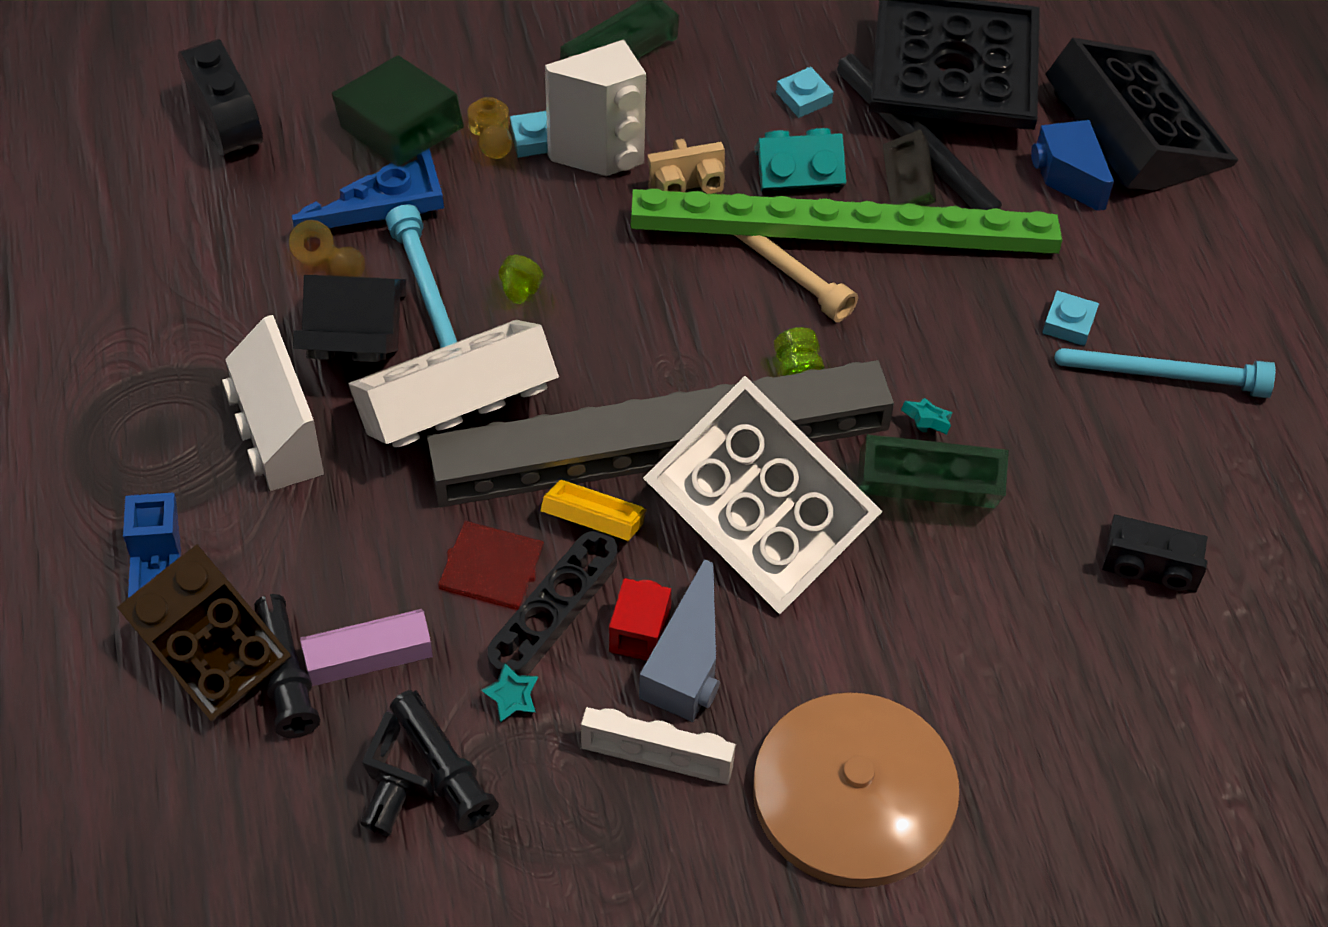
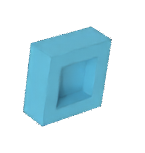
M812 67L777 81L776 89L779 97L798 118L832 104L833 90Z
M546 111L510 116V129L517 157L548 153Z
M1056 291L1042 333L1085 346L1099 303Z

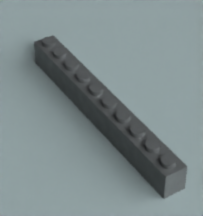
M879 360L864 363L852 362L840 367L822 370L810 369L798 374L763 377L756 381H751L813 443L889 430L894 402ZM720 384L709 389L691 392L679 391L667 396L643 400L631 399L619 404L584 407L577 411L553 415L541 414L530 419L506 423L493 422L482 427L446 430L440 434L428 435L429 459L438 506L440 508L551 489L561 479L573 484H580L649 472L736 384Z

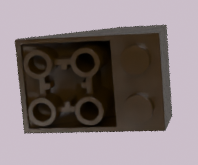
M198 544L194 545L117 606L118 610L211 722L292 657Z

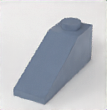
M705 559L642 669L639 682V699L691 722L694 721L701 706L706 708L711 706L720 685V681L714 678L716 666L713 563Z

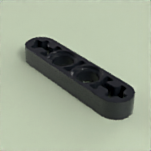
M590 531L579 537L492 639L488 646V667L491 674L497 680L504 664L501 660V654L512 655L519 647V637L523 641L518 650L519 661L510 659L506 664L518 676H528L612 575L617 566V544L613 537L600 531ZM600 550L604 551V558L596 556L589 563L587 574L584 568L588 564V552L596 554ZM565 580L575 581L582 588L577 595L572 597H563L555 591L556 585ZM544 614L552 619L553 624L547 630L533 631L526 626V621L533 615Z

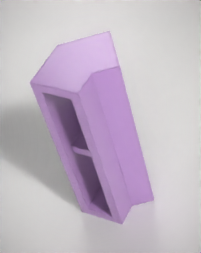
M422 609L300 638L312 686L433 657L430 636Z

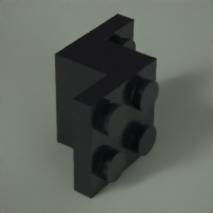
M304 275L302 329L294 330L293 349L306 350V358L308 359L341 358V351L352 352L353 361L379 362L380 360H386V353L398 351L400 297H406L407 279Z

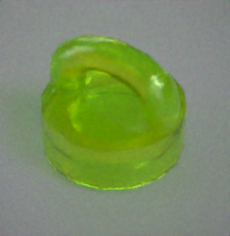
M521 255L507 256L498 271L505 295L512 303L516 304L525 302L529 294L536 293L544 279L543 271L539 265Z

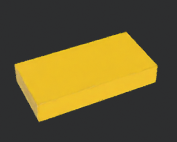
M562 479L543 497L541 512L627 541L643 525L647 510L642 506Z

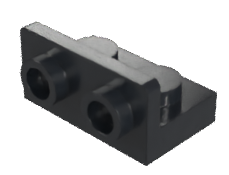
M1114 514L1109 528L1102 570L1116 573L1126 579H1141L1162 584L1172 590H1187L1196 593L1207 569L1208 561L1204 558L1208 536Z

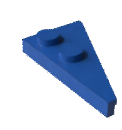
M429 146L417 150V159L403 167L391 163L381 168L376 174L367 175L339 189L341 198L322 208L321 204L317 201L302 208L300 212L292 215L295 234L368 221H382L386 219L387 214L393 208L400 205H413L420 214L444 209L443 194Z

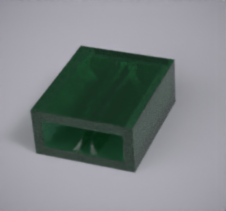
M399 55L331 93L340 126L397 167L464 128L457 93Z

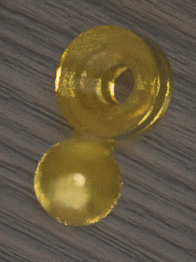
M484 97L472 103L467 110L468 127L473 134L480 136L479 146L481 151L492 159L506 156L512 148V137L507 130L509 128V109L507 105L492 97Z
M306 220L296 225L289 237V246L299 262L308 266H317L328 262L335 276L360 277L363 274L365 259L362 253L354 247H335L334 238L329 228L323 223L316 220ZM312 237L318 238L321 242L319 249L314 252L305 249V242Z

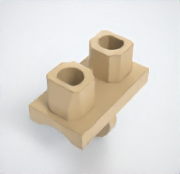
M678 139L673 142V150L648 154L649 189L686 192L687 189L701 187L702 191L707 194L722 192L724 189L725 149L722 142L687 148L685 140Z

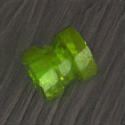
M804 327L792 328L782 332L775 339V354L778 361L781 362L780 376L798 374L810 369H825L824 361L818 355L820 345L815 331Z

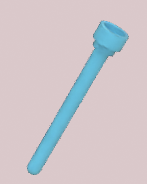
M397 206L387 214L386 223L392 238L404 245L440 348L456 343L457 339L420 241L424 227L423 221L415 206Z
M1066 348L1059 349L1054 356L1056 363L1060 366L1241 386L1242 391H1249L1250 396L1270 398L1275 382V363L1255 361L1253 365L1245 364L1244 368Z

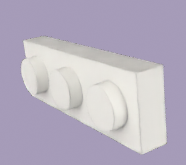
M586 707L581 723L582 749L726 785L729 784L736 744L726 742L722 737L712 733H701L698 735L677 730L673 725L663 721L645 722L629 718L624 713L615 709L596 710Z

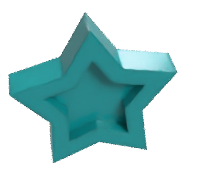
M923 398L920 402L904 401L901 411L914 419L916 427L920 431L927 432L928 428H932L947 435L951 427L949 420L953 412L936 407L926 398Z
M506 663L503 664L498 681L481 690L496 701L500 722L516 710L536 713L530 693L539 676H518Z

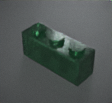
M867 434L860 448L857 487L867 495L996 508L1006 496L1009 450Z

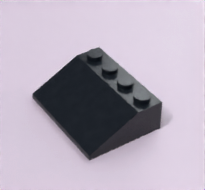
M1072 37L1045 74L1046 78L1055 88L1054 94L1056 97L1066 103L1074 114V121L1090 120L1104 158L1107 159L1116 171V179L1129 189L1158 190L1233 167L1239 161L1154 51Z

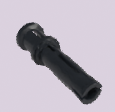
M270 594L274 611L269 612L266 597L262 596L254 603L256 614L292 655L287 662L271 674L266 684L267 696L275 702L278 715L274 720V728L276 733L284 738L302 737L310 734L320 725V715L311 706L308 694L312 688L311 678L299 667L285 598L279 594Z
M407 690L399 694L391 702L390 710L395 713L410 740L431 769L430 771L434 775V790L438 796L446 797L456 813L454 821L460 830H472L481 826L495 814L499 803L493 794L485 793L475 778L477 770L472 762L457 755L450 741L426 708L417 690L413 692L412 690Z

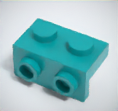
M828 128L810 129L806 131L804 136H790L789 131L784 130L770 131L764 134L765 138H759L755 145V155H758L761 191L843 187L846 184L843 133L831 134V130Z

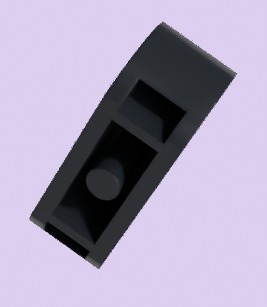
M215 39L178 51V60L188 93L219 154L225 156L263 143L262 128L252 97L222 41Z

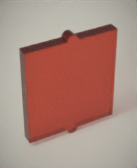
M465 521L454 548L447 550L448 562L439 581V589L518 610L529 583L536 580L535 568L544 548V541Z

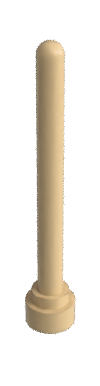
M735 235L818 297V303L821 305L822 312L835 322L842 321L854 310L858 302V294L842 283L837 285L834 282L828 284L764 236Z

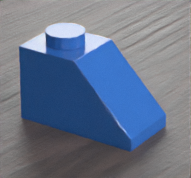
M1090 120L1041 125L1038 141L1032 145L1031 157L1034 167L1040 169L1045 185L1097 211L1106 210L1114 180Z

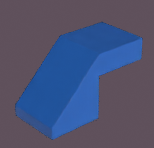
M175 493L125 496L123 538L130 555L128 598L181 557Z

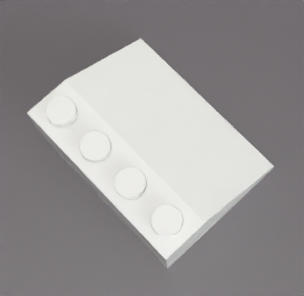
M746 376L643 477L779 614L883 512Z

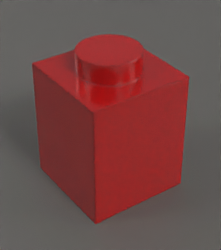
M627 578L623 579L609 626V652L646 661L649 659L668 624L671 612L672 588L663 587L651 580L636 581Z

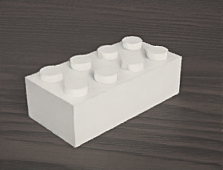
M514 320L348 384L366 434L385 444L392 442L393 447H401L420 438L418 432L435 426L436 430H444L463 422L461 415L478 409L479 414L497 410L505 406L504 398L520 393L521 397H528L543 392L548 388L546 382L558 378L559 375L542 326L540 324Z

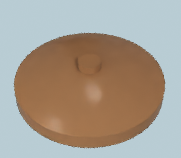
M836 693L818 697L799 705L781 718L771 729L760 748L756 760L753 798L757 817L769 841L795 867L812 877L835 885L860 888L877 887L902 880L914 874L929 863L940 851L949 836L955 820L959 802V781L953 758L947 746L932 726L922 717L899 703L876 695Z

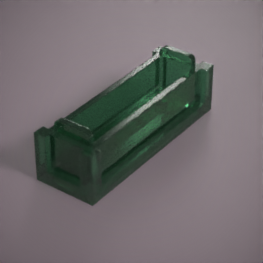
M640 0L560 47V60L621 40L626 42L636 59L664 42L668 40L673 42L678 39L679 14L662 0Z

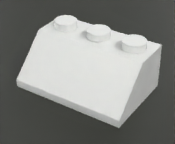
M621 40L545 65L547 147L550 160L604 176L629 170L643 164L646 72L626 42Z
M274 316L264 317L225 359L230 377L222 379L229 405L238 404L241 412L234 414L242 441L250 438L252 440L254 448L247 449L253 472L255 476L264 474L269 490L273 491L324 475L314 420Z

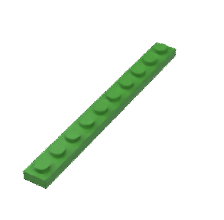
M633 189L631 229L1059 254L1062 243L1058 215L1047 214L1042 211L1030 213L1004 211L1001 209H962L957 206L928 207L916 204L894 205L877 204L871 201L843 202L831 199L808 200L791 199L786 196L774 198L748 196L745 194H706L701 191L672 192L660 189Z

